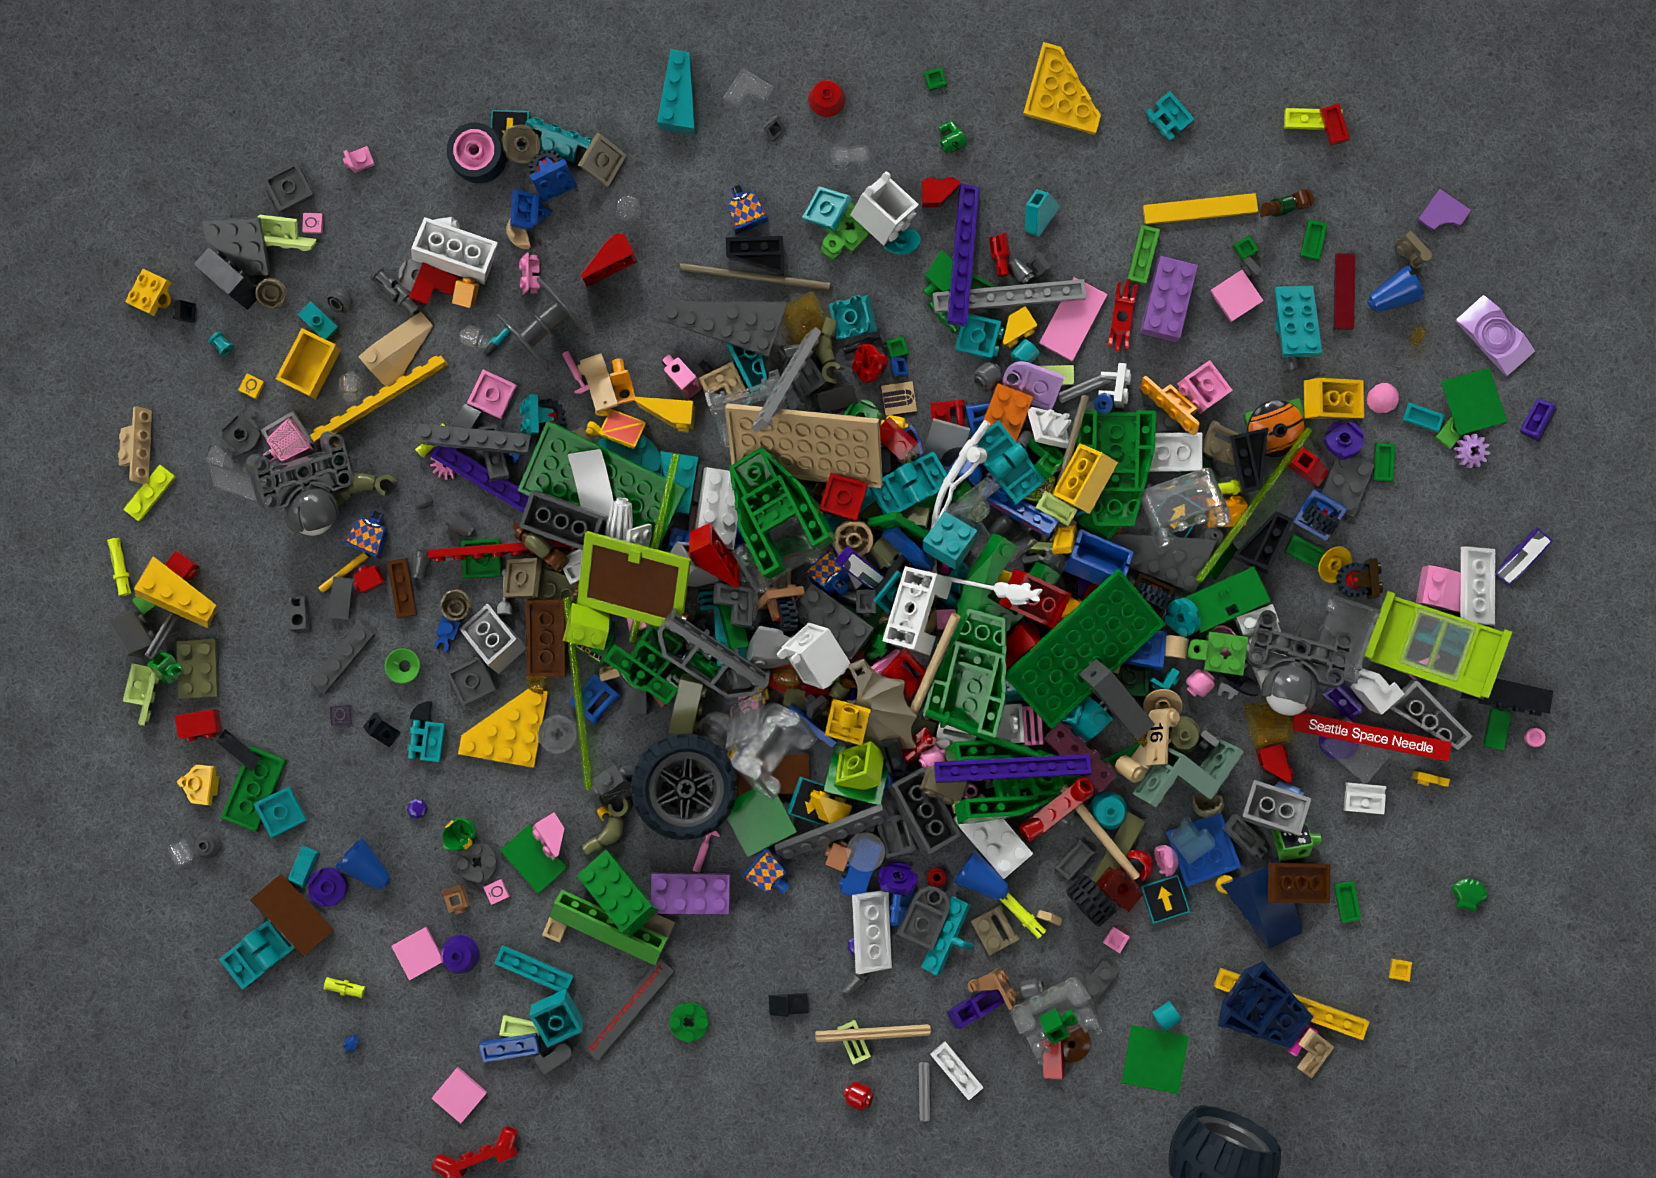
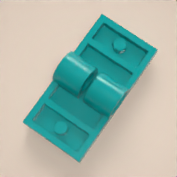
M1313 286L1275 287L1274 297L1277 312L1275 325L1276 333L1280 336L1282 357L1321 356L1322 346Z
M999 420L986 430L977 443V447L984 448L987 452V459L982 464L1014 505L1046 481L1034 468L1026 450L1018 442L1016 443Z
M933 451L913 462L904 464L894 472L882 477L883 485L881 488L869 487L884 515L891 512L901 513L939 493L947 473Z
M267 920L257 929L246 935L240 943L223 955L219 961L241 989L244 990L294 950V947Z

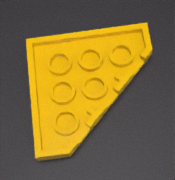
M1043 42L1023 116L1095 135L1101 114L1092 103L1086 88L1078 79V75L1072 64L1067 60L1062 47Z
M529 688L462 734L458 754L534 768L549 692Z

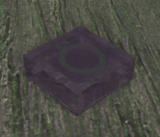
M351 705L330 706L331 726L352 724Z

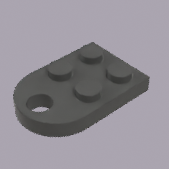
M925 886L918 889L911 898L896 934L933 950L949 913L950 904L947 895L941 889L933 886ZM932 892L938 893V899L936 902H931L929 900V896Z

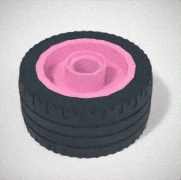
M471 122L458 127L449 137L447 157L451 167L461 178L472 183L481 184L492 181L503 171L507 158L503 152L502 139L491 127L482 123Z

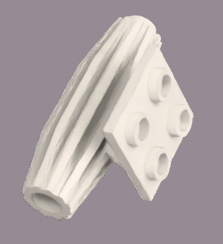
M617 498L611 505L605 536L649 547L652 537V524L633 528L632 504L626 498Z

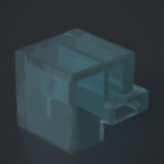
M1188 816L1181 819V825L1170 833V840L1189 864L1215 847V839L1208 830L1204 828L1199 831Z

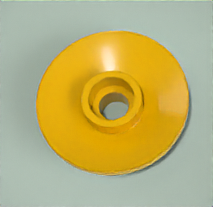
M1337 546L1329 549L1322 556L1318 572L1324 581L1328 583L1336 582L1338 571L1343 566L1352 563V556L1349 550Z

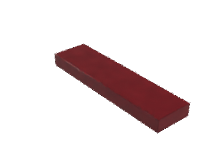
M1336 253L1333 329L1353 330L1355 254Z

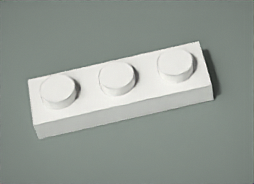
M946 1041L930 1053L968 1100L983 1089L981 1083Z

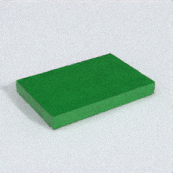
M529 824L500 851L539 894L565 871L568 866L559 856L552 860L551 857L548 858L542 849L544 847L540 840L537 841L532 834L533 828Z

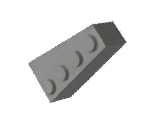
M1412 679L1401 689L1404 695L1389 708L1439 740L1452 742L1451 747L1457 750L1473 737L1417 680Z

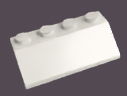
M424 217L411 248V257L414 261L424 262L460 277L472 278L475 282L485 285L498 242Z

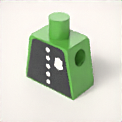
M1305 822L1300 836L1272 829L1280 861L1307 857L1310 855L1313 845H1321V835L1319 833L1310 834L1308 824Z

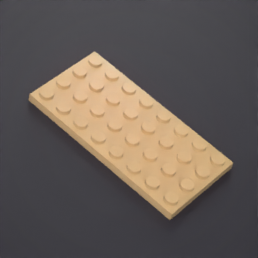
M727 403L725 413L732 464L763 447L796 479L828 482L830 473L868 483V487H882L879 419L779 409L777 414L771 418L773 422L767 429L762 428L756 433L751 426L763 407Z

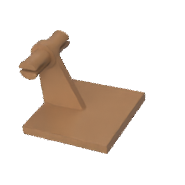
M1000 966L993 972L978 979H972L968 983V990L970 992L999 989L1009 1010L1013 1009L1017 1003V993L1013 987L1010 988L1007 982L1009 981L1008 975L1005 970H1001Z

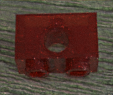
M1109 866L1095 884L1121 908L1130 912L1143 896V893L1138 890L1140 886L1133 880L1128 881L1125 878L1126 874L1118 867L1115 870ZM1122 884V889L1118 891V887Z

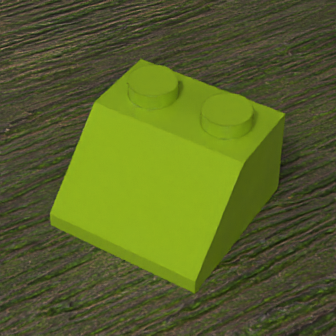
M572 603L563 641L604 650L609 631L610 613Z
M871 741L863 743L862 746L857 745L840 751L835 784L861 790L880 786L884 760L882 751Z

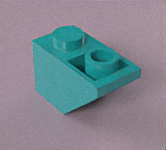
M1036 189L1026 203V233L1040 237L1060 208V205L1050 193Z

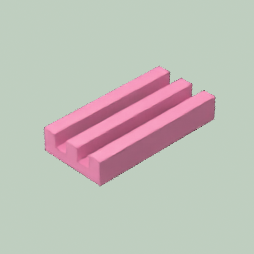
M1030 706L1022 707L1025 740L1023 745L1043 744L1042 719L1036 713L1038 741H1036L1033 709ZM1026 710H1029L1031 741H1028Z

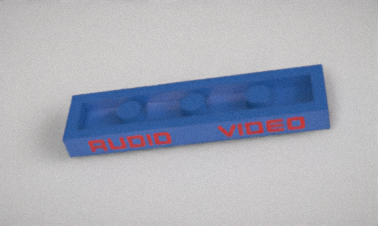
M995 484L990 486L982 498V501L1049 538L1058 525V520L1023 500L1014 505L1004 490Z

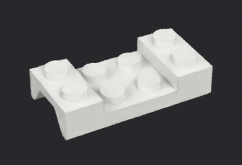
M1273 604L1234 618L1240 636L1248 637V651L1260 614L1265 610H1271L1276 614ZM1262 617L1264 624L1269 625L1272 623L1270 617ZM1277 617V622L1274 630L1281 632L1280 627L1278 625L1279 619ZM1264 635L1257 636V640L1260 643L1267 642V638ZM1259 653L1252 654L1254 661L1259 662L1262 660V656ZM1252 667L1260 689H1262V683L1270 670Z

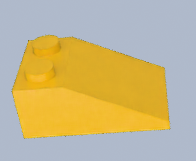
M1333 378L1304 380V419L1364 418L1363 380Z
M635 397L638 407L671 427L678 429V432L687 433L689 430H694L695 405L693 401Z

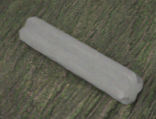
M1101 375L1058 393V399L1061 403H1064L1110 383L1112 379L1102 378Z
M928 1062L919 1063L920 1121L924 1122L930 1121V1074Z

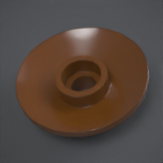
M1078 1024L1067 1026L1070 1036L1063 1040V1059L1065 1062L1073 1063L1080 1061L1087 1055L1090 1049V1037L1087 1031ZM1069 1041H1075V1046L1069 1047Z

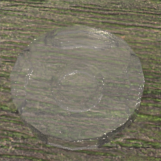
M859 833L852 837L847 844V859L852 867L859 871L868 872L875 870L884 860V844L873 833Z

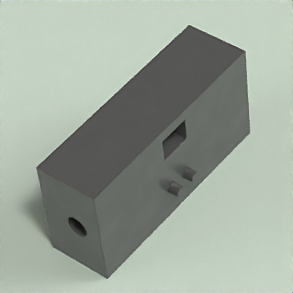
M1097 659L1079 674L1100 699L1099 704L1101 706L1105 705L1103 709L1105 711L1109 710L1120 725L1137 740L1155 725L1116 676Z

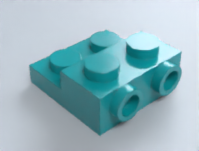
M968 314L967 325L960 327L955 351L992 361L993 356H998L1000 346H997L998 338L1002 339L1004 333L1001 321Z

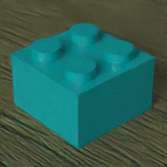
M944 511L924 538L923 551L956 570L976 543L978 530Z
M567 989L531 1005L529 1016L547 1048L583 1031L584 1019Z

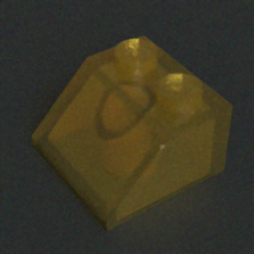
M810 291L787 303L782 319L795 344H800L804 336L815 327L820 331L822 330L825 315L813 291Z
M1267 701L1244 705L1248 733L1254 748L1292 742L1293 724L1288 715L1276 712Z

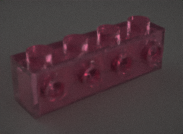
M1059 722L1046 735L1043 741L1059 756L1090 754L1092 774L1082 777L1089 779L1094 788L1101 793L1117 776L1115 773L1116 769L1109 762L1105 764L1100 759L1102 756L1095 749L1090 750L1086 746L1087 742L1081 736L1076 737L1072 733L1073 729L1064 722L1062 724Z

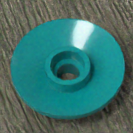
M907 228L904 232L899 231V235L893 242L888 241L884 245L885 249L891 253L908 254L920 246L921 238L915 230Z

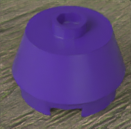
M452 936L445 941L441 948V961L444 967L452 973H467L476 966L479 960L478 946L468 936Z

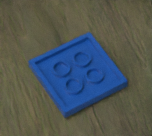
M1221 813L1208 818L1203 817L1165 831L1171 848L1177 853L1178 868L1186 887L1241 867L1231 838L1222 829L1225 822Z

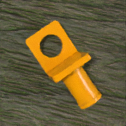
M614 359L612 361L614 373L609 375L618 404L635 401L629 371L625 370L623 359ZM622 390L630 391V395L627 398L619 396Z

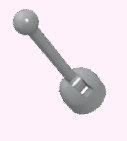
M503 569L501 571V574L503 575V591L506 569ZM503 597V601L498 604L497 615H512V605L507 602V598Z

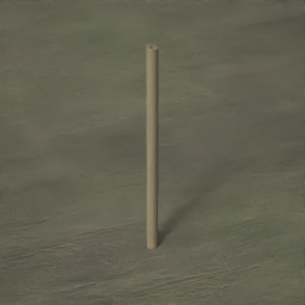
M680 263V271L830 290L829 282Z
M1081 396L1057 483L1073 456L1089 396ZM1042 535L1040 542L1048 543L1049 538Z

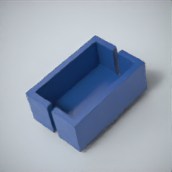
M1080 529L1076 536L1073 552L1068 554L1069 556L1063 570L1100 586L1117 569L1121 570L1125 576L1127 575L1133 551Z

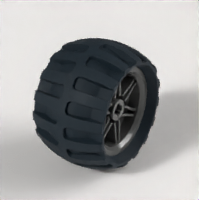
M675 734L655 742L638 760L631 781L632 799L641 819L656 833L675 840H694L714 832L729 817L737 797V776L731 760L717 744L707 738L694 734ZM674 766H679L680 771L678 773L672 771ZM694 767L699 768L698 774L692 773ZM667 782L669 787L665 790L662 789V783ZM682 784H690L688 792L680 791L683 788ZM704 784L708 786L706 792L700 790V787ZM676 800V807H671L670 801ZM691 801L697 803L695 808H690L689 803Z
M1195 1106L1186 1114L1174 1132L1169 1149V1173L1173 1178H1278L1281 1165V1147L1274 1136L1248 1118L1215 1106Z

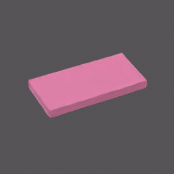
M1085 283L1086 299L1060 302L1039 342V345L1071 362L1108 295Z

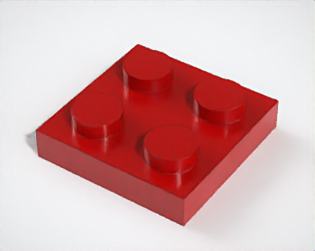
M830 473L819 510L857 521L868 483Z

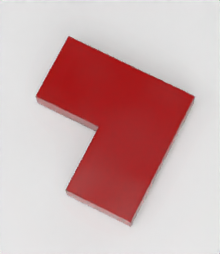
M422 262L408 298L427 305L433 289L451 296L458 277Z

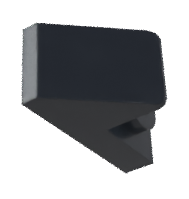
M807 993L768 995L770 1015L789 1017V1014L808 1013Z

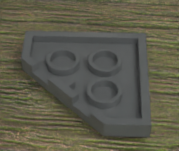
M261 217L205 219L202 221L206 240L249 276L269 275L271 273Z

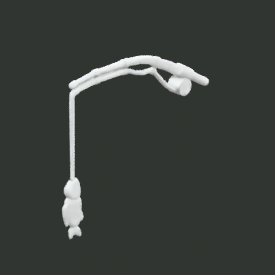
M984 420L971 440L968 439L959 453L960 456L952 466L947 477L943 480L932 513L931 529L943 512H946L957 485L971 475L979 463L986 461L987 452L984 448L977 447V443L990 426L988 421ZM967 460L974 463L964 475L953 482ZM950 487L946 504L940 513L943 499ZM927 553V556L935 563L933 569L927 570V572L937 574V559ZM940 575L952 582L994 590L999 598L1007 597L1012 605L1027 604L1029 599L1034 602H1040L1038 595L1043 591L1042 589L1031 591L1029 583L1009 585L1005 582H998L994 586Z

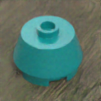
M1102 792L1096 795L1089 806V812L1104 830L1119 828L1127 818L1128 809L1126 802L1120 795L1114 792Z

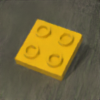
M142 269L125 302L154 316L159 307L167 308L170 305L171 295L167 291L172 283Z
M833 699L825 735L862 746L871 709Z

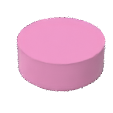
M1530 728L1525 732L1524 740L1531 747H1539L1545 742V733L1539 728Z

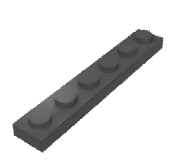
M419 423L415 442L423 445L529 455L532 436L530 434Z
M879 804L775 844V850L783 860L791 859L796 855L809 852L812 849L827 845L838 839L846 838L854 833L862 832L875 825H880L890 820L889 814L883 805Z

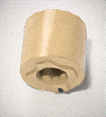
M1174 635L1166 636L1164 656L1186 659L1189 639Z

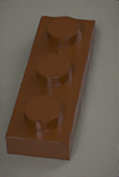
M408 559L388 561L387 565L396 617L399 619L417 615Z

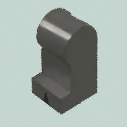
M307 595L289 598L288 630L293 633L311 632Z
M563 1041L546 1056L543 1051L540 1052V1054L534 1057V1060L542 1073L546 1074L570 1058L573 1053V1046L571 1043Z

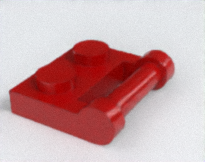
M964 400L930 403L931 421L935 418L951 423L950 408H956L957 425L965 427Z
M905 648L881 673L887 678L904 680L903 692L910 698L918 690L927 669ZM907 661L920 675L915 678L901 663Z

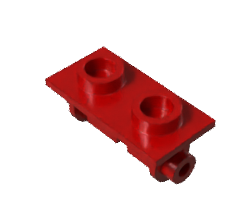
M926 727L912 737L916 742V747L903 750L906 761L909 764L938 741Z

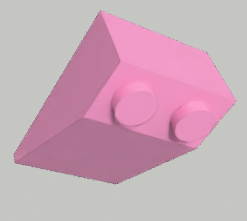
M1431 565L1422 567L1416 603L1426 607L1460 613L1461 573Z

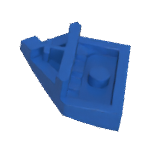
M517 189L512 192L510 226L530 230L552 214L549 208L546 209L539 200L538 193L534 196L531 193Z

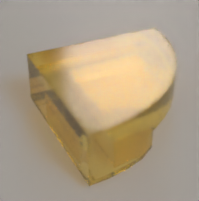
M526 676L527 687L534 693L543 694L546 683L545 677Z

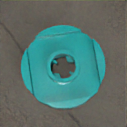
M1181 598L1169 603L1165 622L1181 637H1187L1197 632L1201 626V618H1198L1196 614L1198 609L1192 601L1187 598Z

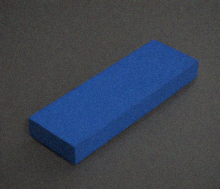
M898 527L887 529L883 532L882 536L916 569L923 571L933 569L935 563Z
M791 703L788 706L786 713L830 747L836 744V738L825 735L826 728L815 719L809 720L806 717V713L795 704Z
M537 1033L481 1041L479 1043L483 1062L540 1054L541 1052Z

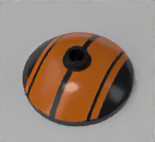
M1271 400L1257 407L1252 413L1248 422L1247 432L1269 428L1265 456L1281 457L1292 452L1299 445L1304 434V420L1300 411L1293 404L1283 400ZM1282 427L1283 431L1278 434V429Z

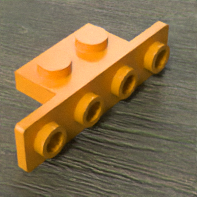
M1144 376L1140 385L1142 392L1148 395L1157 406L1165 410L1172 419H1175L1182 425L1184 430L1193 436L1197 434L1200 423L1192 416L1196 413L1197 407L1171 384L1162 390L1151 379Z

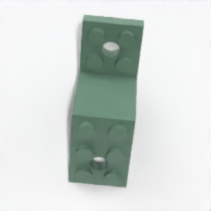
M1220 739L1218 745L1212 748L1199 767L1185 755L1168 747L1167 764L1151 766L1132 794L1146 803L1157 807L1163 801L1168 789L1174 785L1175 779H1178L1192 791L1211 800L1218 793L1220 786L1228 778L1235 764L1239 762L1244 751Z

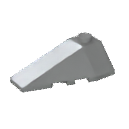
M759 626L749 642V647H747V661L760 669L792 665L787 656L784 659H780L777 657V653L794 635L788 637L783 635V631L779 629Z

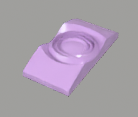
M1484 295L1455 320L1506 377L1535 352L1524 333L1514 327L1503 311Z

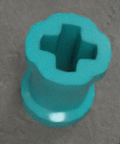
M218 331L209 338L208 343L219 351L221 357H224L234 349V344L229 343L223 337L224 334Z

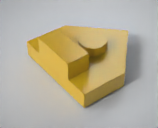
M195 765L190 769V772L177 781L180 788H183L187 794L190 803L212 805L213 796H217L220 776H216L217 767Z

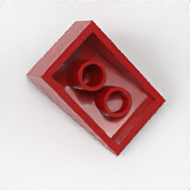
M624 233L612 235L609 238L610 240L606 241L583 271L581 277L587 287L637 263L635 254Z
M708 523L691 531L690 540L688 541L690 559L693 562L695 561L699 568L735 588L739 587V564L712 524Z
M1014 569L1008 584L1022 585L1029 583L1031 591L1042 589L1043 591L1038 595L1040 602H1034L1029 599L1027 604L1012 605L1010 600L1005 597L1001 598L999 605L1054 628L1063 615L1071 593L1026 572Z

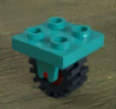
M538 394L528 395L520 403V414H523V422L520 424L521 433L530 434L532 437L538 434L539 431L542 434L547 421L563 426L565 424L564 420H566V416H564L566 412L565 409L562 410V404L559 405L557 404L558 401H552V399H543L538 402Z

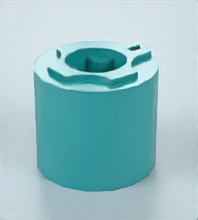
M1023 339L1010 355L1015 362L1024 361L1032 364L1040 355V352L1031 342Z
M1167 1001L1152 1012L1154 1019L1165 1032L1182 1021L1170 1001Z

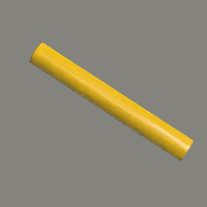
M362 552L319 586L322 593L326 592L332 587L333 577H345L369 558L368 555Z

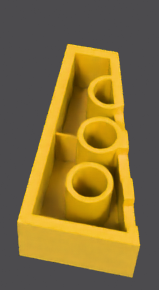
M154 556L134 588L136 597L206 628L209 627L217 613L216 604Z

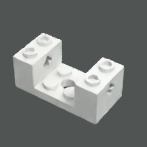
M905 566L882 641L930 656L935 637L924 632L934 597L947 600L952 581L935 573ZM914 604L913 612L909 613V606Z

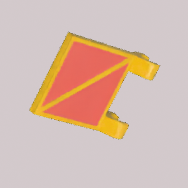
M611 408L600 412L595 411L596 415L607 417L602 428L595 422L590 421L587 424V435L600 436L635 449L646 425L645 421Z

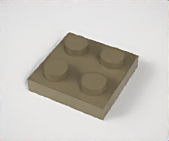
M596 133L578 166L602 185L609 187L627 154L602 134Z
M507 559L503 597H538L542 559Z

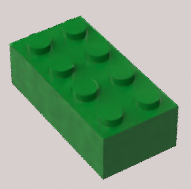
M606 849L577 875L618 929L629 937L659 911L616 856Z

